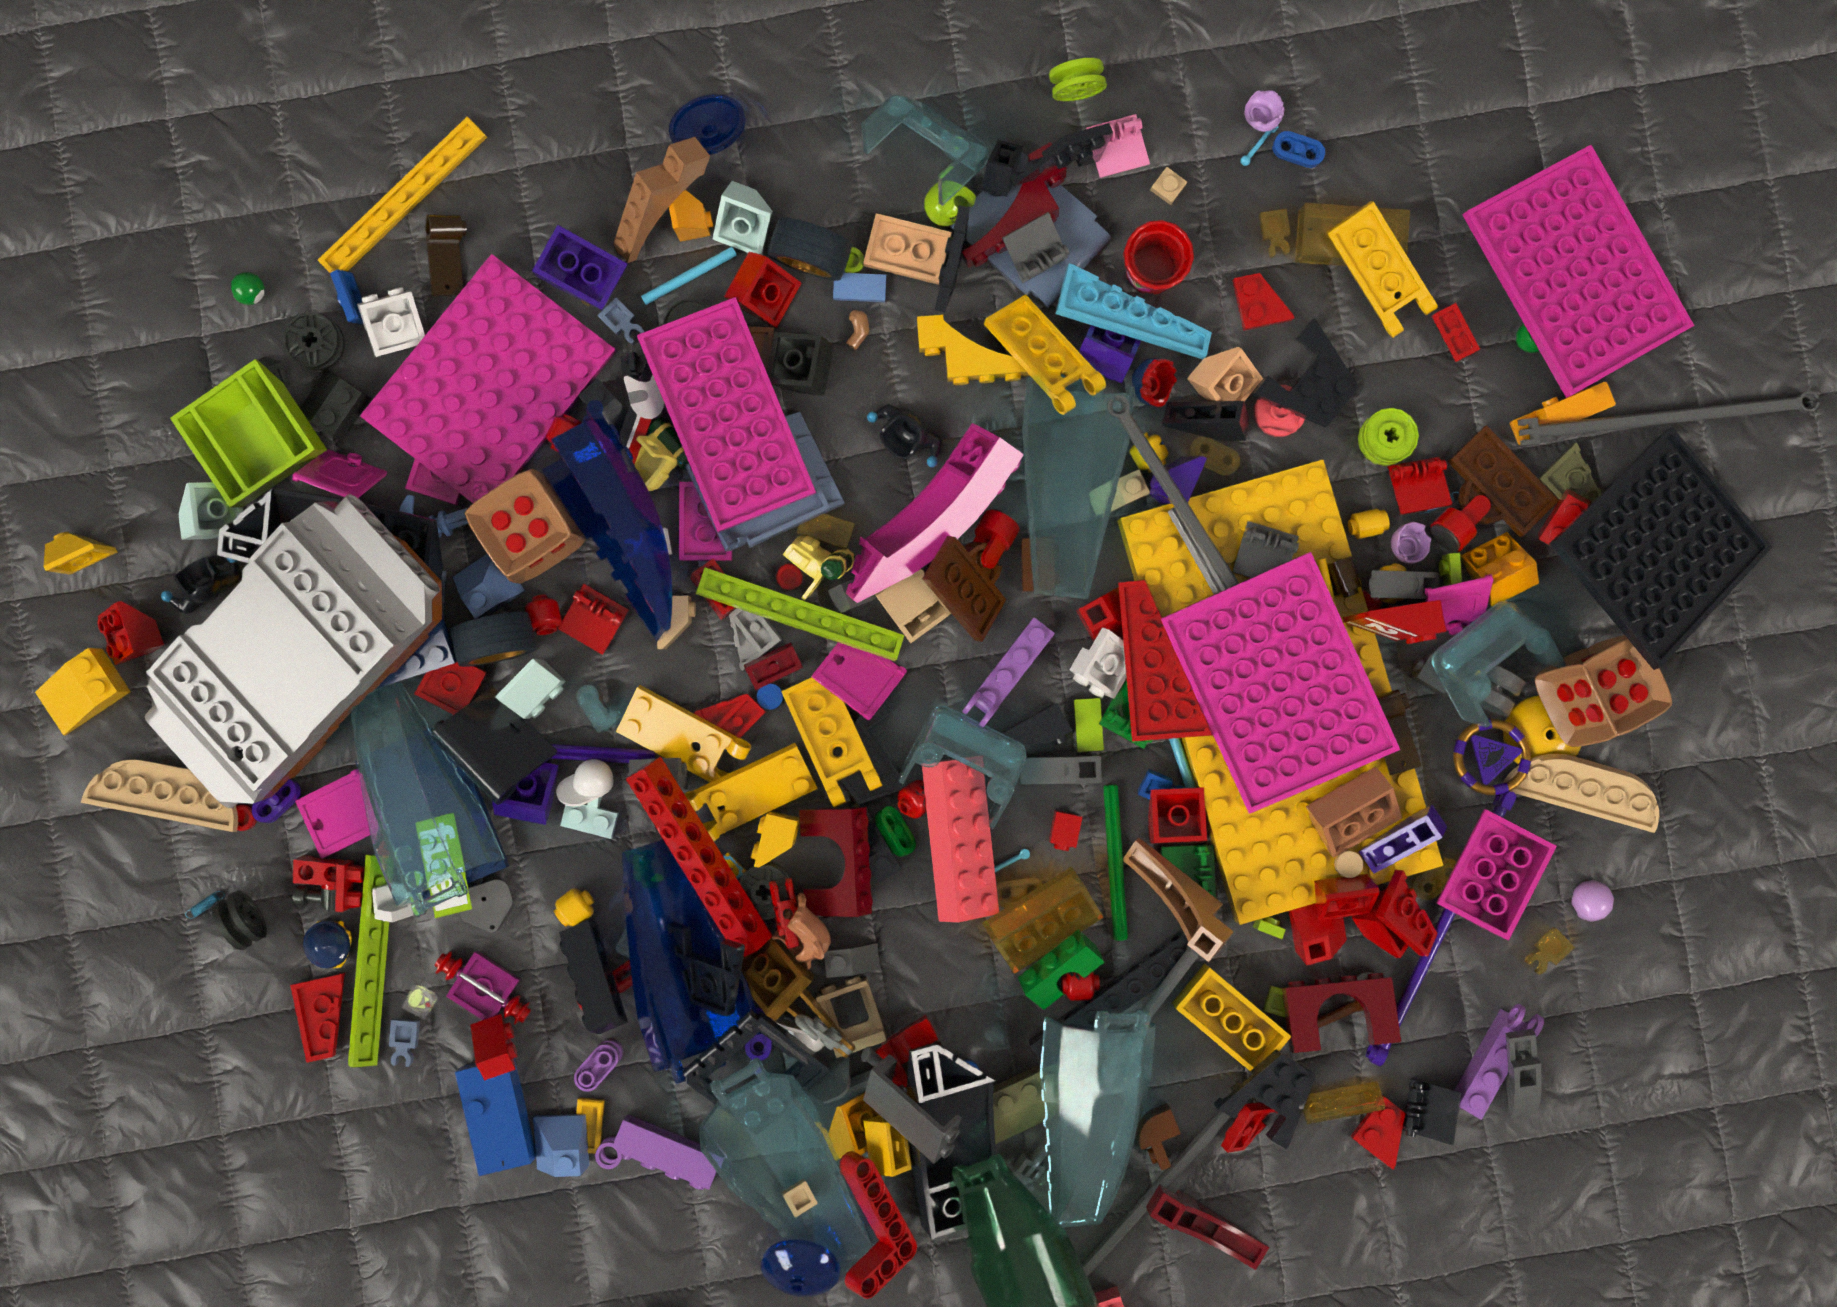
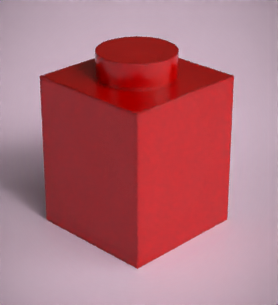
M1057 810L1054 811L1049 842L1054 843L1055 849L1069 851L1070 847H1077L1082 816Z

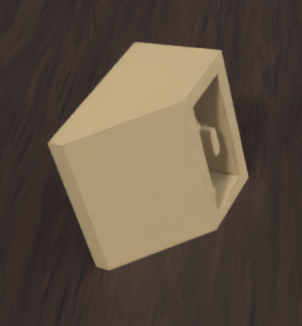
M922 569L875 594L910 643L951 614L922 580L925 574Z

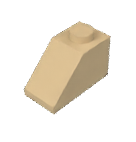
M1138 469L1088 495L1100 518L1146 497L1150 491Z
M656 596L657 649H667L692 623V617H696L695 601H691L690 596Z

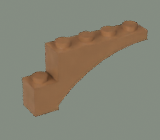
M696 137L670 144L663 164L636 172L613 243L616 251L622 255L627 263L637 259L648 234L666 209L694 180L704 175L710 155Z
M1138 838L1124 856L1123 861L1135 870L1169 907L1187 937V945L1209 962L1222 949L1234 932L1215 917V914L1223 904L1142 839Z

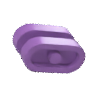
M615 1039L602 1041L576 1070L574 1082L580 1090L592 1091L596 1089L623 1057V1047L620 1042Z

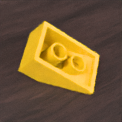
M87 648L66 662L35 693L62 734L67 735L131 691L103 649Z

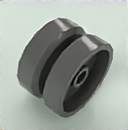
M1470 658L1465 672L1472 679H1460L1454 692L1478 707L1501 716L1509 717L1514 707V702L1507 695L1519 696L1525 681L1490 662Z

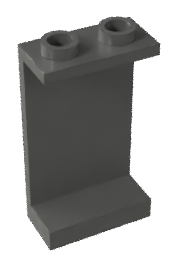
M889 1054L871 1069L863 1100L930 1161L935 1163L941 1157H948L955 1147L953 1142L960 1132L958 1127L962 1117L957 1114L944 1127L892 1082L897 1060Z

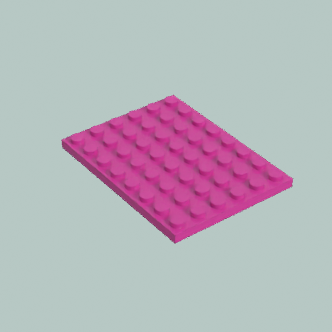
M1592 145L1462 214L1566 398L1694 326Z
M491 254L366 407L360 417L469 501L475 503L494 488L519 474L546 440V434L553 419L568 413L580 398L578 395L592 383L616 353V350Z
M1311 552L1161 618L1249 814L1400 750Z

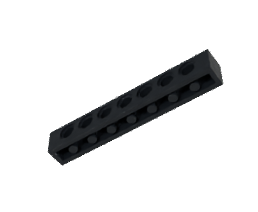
M1182 929L1101 987L1099 991L1094 992L1093 999L1083 1000L1029 1040L1030 1047L1043 1065L1047 1068L1156 989L1187 950L1188 940Z

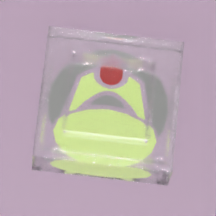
M415 983L402 1008L425 1020L428 1018L439 995Z

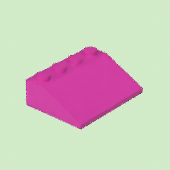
M1484 809L1436 903L1475 925L1509 941L1557 846Z

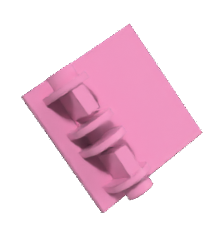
M1136 114L1086 128L1089 129L1109 123L1113 131V135L1101 159L1096 162L1100 178L1150 165L1140 130L1142 129V122L1140 118L1137 119Z

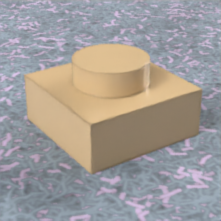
M1166 167L1150 190L1172 205L1186 186L1187 181Z
M804 1178L781 1192L795 1218L818 1204Z

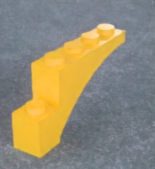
M943 315L917 317L919 353H925V356L940 355V351H945L947 382L953 381V385L969 384V380H979V383L995 382V378H1005V381H1019L1021 376H1030L1013 356L997 353L964 337L944 321Z

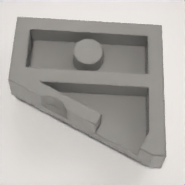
M738 608L729 614L731 627L734 629L735 647L738 649L740 658L739 666L742 671L745 670L744 664L763 656L783 640L765 617Z

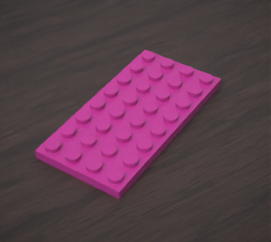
M736 297L637 335L718 533L816 494Z

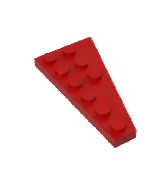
M1147 581L1118 583L1132 741L1212 736L1213 733L1161 621L1162 615Z

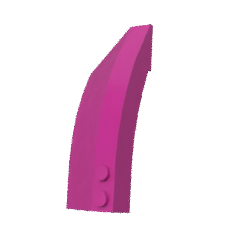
M972 423L930 483L889 522L865 539L860 537L859 545L862 546L861 555L855 556L851 571L855 578L853 583L848 584L846 594L858 603L913 575L931 562L947 536H954L958 539L979 518L995 496L1003 491L1006 480L1011 473L1018 469L1024 454L1000 437Z

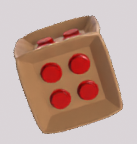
M529 469L508 479L478 499L464 512L472 531L493 563L510 582L516 584L524 583L542 574L571 555L586 542L579 524L560 495L546 480L545 476L535 469Z
M1625 635L1604 640L1589 648L1574 652L1546 667L1535 676L1537 692L1556 732L1564 743L1571 747L1601 743L1629 733L1660 716L1672 706L1671 694L1660 668L1653 670Z

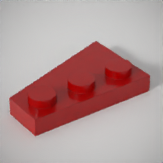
M1395 870L1375 916L1419 956L1428 957L1437 932L1426 911L1419 908L1415 900L1417 895L1414 889L1409 888L1405 882L1407 876L1404 870Z
M345 972L290 985L306 1063L336 1055Z

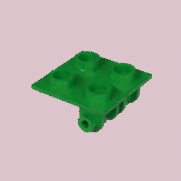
M1126 679L1116 697L1112 699L1099 724L1144 749L1147 743H1152L1153 740L1132 741Z
M1213 845L1161 847V855L1213 897H1216Z

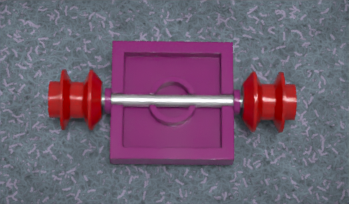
M452 951L447 955L442 953L434 965L437 968L435 974L440 972L446 973V981L453 979L455 976L457 977L446 997L475 1016L485 1020L498 1015L501 1009L505 1008L504 1018L512 1016L515 1018L514 1025H516L518 1021L523 1023L530 1014L531 1009L528 1008L530 1002L524 1005L520 1003V995L513 997L511 1000L509 998L521 978L479 951L474 952L465 968H461L462 958L457 960L451 958Z

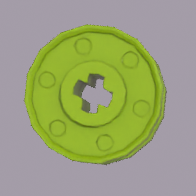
M1080 58L1055 66L1049 71L1050 82L1057 84L1052 88L1053 98L1063 102L1076 101L1101 93L1107 86L1106 78L1100 75L1104 70L1103 62L1097 58Z
M1387 408L1378 411L1365 420L1359 430L1358 442L1365 458L1374 464L1388 466L1397 464L1412 454L1417 446L1419 434L1417 425L1409 414L1400 409ZM1387 432L1390 433L1389 438L1392 439L1390 442L1387 441V436L1384 435Z

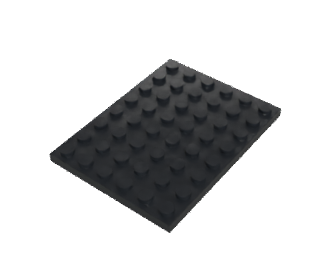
M1673 427L1665 430L1549 543L1653 670L1661 668L1772 548L1765 537Z

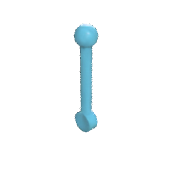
M1278 126L1271 131H1266L1250 152L1241 157L1240 162L1242 165L1247 166L1250 164L1251 157L1269 135L1277 131Z
M1021 849L1018 855L995 866V872L1021 858L1028 859L1030 856L1029 850Z

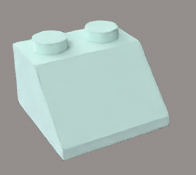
M533 658L496 695V698L523 719L536 718L545 709L543 704L549 698L555 699L563 691L562 685L566 681L544 659Z

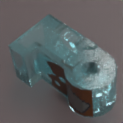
M584 685L578 690L577 701L598 733H604L621 722L623 716L619 710L612 712L609 710L603 700L602 690L599 687Z

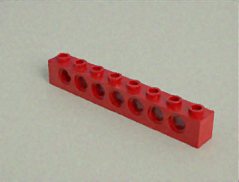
M662 757L644 765L627 777L626 781L725 939L744 944V957L758 951L772 937L771 932Z

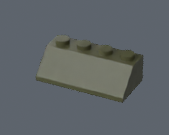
M1059 1059L1047 1068L1042 1063L993 1086L995 1144L1064 1112L1076 1095Z

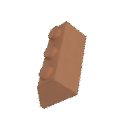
M1377 767L1361 773L1357 778L1337 787L1331 793L1314 800L1310 805L1306 806L1312 824L1333 858L1402 819L1394 789Z

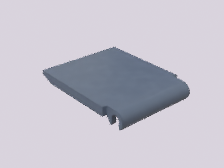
M1023 152L1021 153L1016 171L1018 173L1026 171L1024 165L1028 163V156ZM1012 184L1007 197H996L986 191H982L976 197L974 205L969 207L966 243L969 246L979 241L1000 221L1014 202L1022 184L1016 186ZM1061 185L1055 188L1048 187V190L1059 207V217H1057L1054 225L1062 244L1066 245L1069 250L1068 258L1024 283L1021 282L1008 250L1001 254L996 252L989 256L987 260L1024 294L1028 296L1032 293L1035 299H1041L1046 308L1060 295L1068 264L1070 263L1084 269L1111 239L1108 232L1095 222L1097 216Z
M801 412L785 416L815 488L816 494L718 533L690 464L686 465L688 474L726 552L747 543L751 548L845 504Z

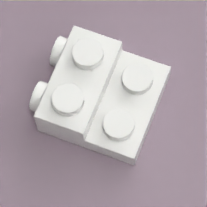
M403 287L388 290L389 296L378 298L377 294L362 297V303L357 304L376 357L417 346L425 336L412 292L409 290L404 291Z
M1102 627L1091 648L1088 650L1082 647L1072 664L1070 671L1075 674L1073 680L1085 687L1089 684L1091 686L1089 691L1100 698L1106 695L1114 699L1127 678L1123 640L1110 630Z

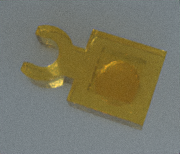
M1287 209L1261 212L1259 220L1263 241L1271 240V245L1268 248L1270 258L1276 255V246L1283 249L1284 256L1288 255L1290 246L1284 240V237H1289L1291 234Z
M1553 927L1535 944L1539 951L1536 954H1529L1525 958V962L1531 965L1535 960H1538L1539 966L1534 972L1541 975L1547 970L1549 961L1553 965H1557L1575 947L1557 928Z

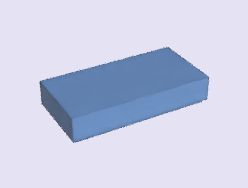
M844 273L841 280L834 281L833 300L885 302L886 275Z

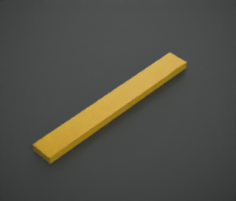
M467 116L336 241L318 261L329 273L337 269L348 272L468 157L487 136Z

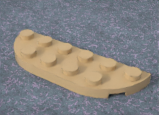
M1546 754L1531 758V765L1526 778L1518 787L1511 791L1515 794L1655 833L1659 823V807L1651 788L1641 778L1630 772L1575 756ZM1519 765L1507 775L1503 783L1508 782L1518 773Z
M124 760L111 764L110 767L97 774L90 781L81 800V803L230 832H237L238 827L236 806L234 808H227L219 803L188 768L151 761Z

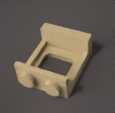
M856 975L846 979V984L836 987L835 984H830L820 988L821 993H818L816 996L817 1002L820 1003V1006L841 1032L855 1045L856 1049L853 1052L887 1041V1034L867 977L860 978V975ZM859 989L869 1018L865 1022L848 1028H841L830 999ZM833 1048L836 1058L842 1057V1055Z

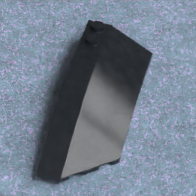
M271 489L257 503L250 505L236 519L219 529L217 555L249 563V558L281 523L290 522L315 502L335 501L339 504L343 499L298 491ZM364 503L391 534L405 541L434 574L442 580L443 563L437 520Z
M936 1043L909 1050L907 1095L943 1127L957 1114L962 1117L958 1127L960 1132L953 1142L955 1147L946 1158L941 1157L933 1163L909 1142L920 1222L931 1239L1005 1216L995 1144L993 1082L995 1080Z

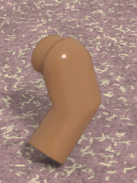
M853 310L849 315V320L853 323L854 332L846 343L852 349L857 350L868 336L870 329L867 315L863 311Z

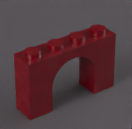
M866 807L799 810L800 835L831 838L840 846L845 858V872L838 885L803 889L806 896V907L815 916L859 917L872 914L873 899L871 896V871L869 868L870 845L868 843Z
M1383 973L1367 974V980H1357V975L1341 977V982L1331 983L1330 978L1315 979V985L1305 986L1304 981L1288 982L1289 988H1282L1287 1032L1292 1036L1289 1039L1290 1052L1299 1053L1321 1050L1317 1022L1318 1011L1322 1003L1335 994H1346L1354 998L1361 1005L1366 1018L1369 1044L1379 1045L1401 1042L1392 977L1384 978Z

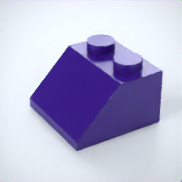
M1091 325L1079 353L1096 371L1107 379L1122 383L1141 340Z
M544 763L520 781L514 793L506 801L499 805L492 801L494 815L546 825L553 803L558 765Z

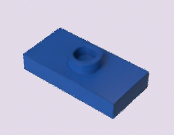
M339 269L331 272L330 275L337 291V300L343 307L348 322L363 324L357 305L362 303V297L353 273Z

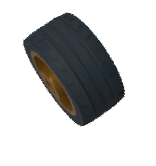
M782 217L779 218L769 245L768 256L797 271L823 279L839 281L845 272L852 243L840 234L821 226L794 218Z
M510 612L481 617L463 622L451 628V639L458 665L461 667L501 662L529 654L536 650L533 627L530 617L526 612Z

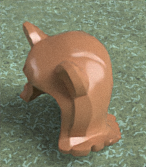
M799 893L795 896L797 911L787 926L798 936L799 946L789 948V950L794 955L796 961L801 962L804 968L808 970L811 968L812 960H822L824 958V954L831 944V938L824 923L806 907V896L803 893ZM786 909L784 918L788 919L790 911ZM777 930L773 934L772 939H779L786 945L784 935L779 936Z

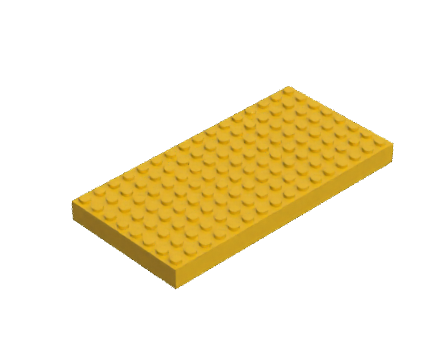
M1324 460L1191 497L1188 501L1191 509L1231 571H1233L1247 521L1299 536L1297 541L1299 547L1297 552L1293 554L1292 560L1308 552L1312 553L1314 560L1326 558L1327 564L1352 556ZM1173 504L1122 517L1117 521L1134 580L1147 581L1162 618L1214 595L1168 514V511L1174 508ZM1232 572L1239 583L1250 579V577ZM1361 587L1358 588V594L1343 598L1342 594L1334 596L1337 611L1342 622V617L1368 611ZM1343 623L1375 695L1392 691L1375 634ZM1214 735L1181 738L1196 788L1204 787L1206 826L1211 843L1214 846V853L1234 921L1239 925L1316 903L1314 881L1344 877L1336 871L1334 866L1336 857L1333 858L1311 822L1306 806L1310 805L1314 800L1324 797L1337 787L1345 785L1357 778L1361 773L1367 772L1374 767H1377L1394 789L1402 819L1348 849L1359 855L1360 849L1409 816L1426 808L1415 769L1389 775L1385 759L1382 757L1249 814ZM1435 841L1373 874L1361 856L1363 869L1360 874H1367L1376 885L1389 882L1395 870H1404L1406 876L1441 867L1443 862L1437 842Z

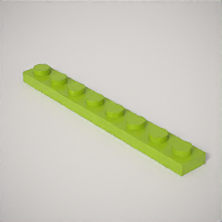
M704 568L696 591L697 595L892 661L897 660L904 635L708 568Z
M390 854L366 855L348 1059V1066L353 1068L375 1066L378 1063L389 922L375 919L372 889L393 882L394 860Z

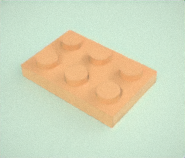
M876 213L863 266L939 285L941 265L945 263L947 255L945 248L948 237H951L952 232Z

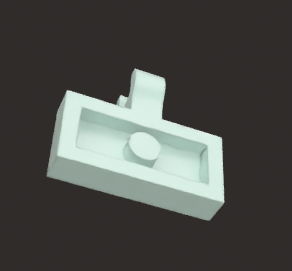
M602 797L581 806L565 805L560 826L612 839L619 812L600 808Z

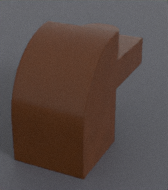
M1164 1104L1148 1111L1140 1119L1136 1132L1141 1150L1151 1146V1148L1147 1149L1152 1164L1158 1163L1161 1171L1171 1167L1161 1142L1181 1134L1169 1105Z

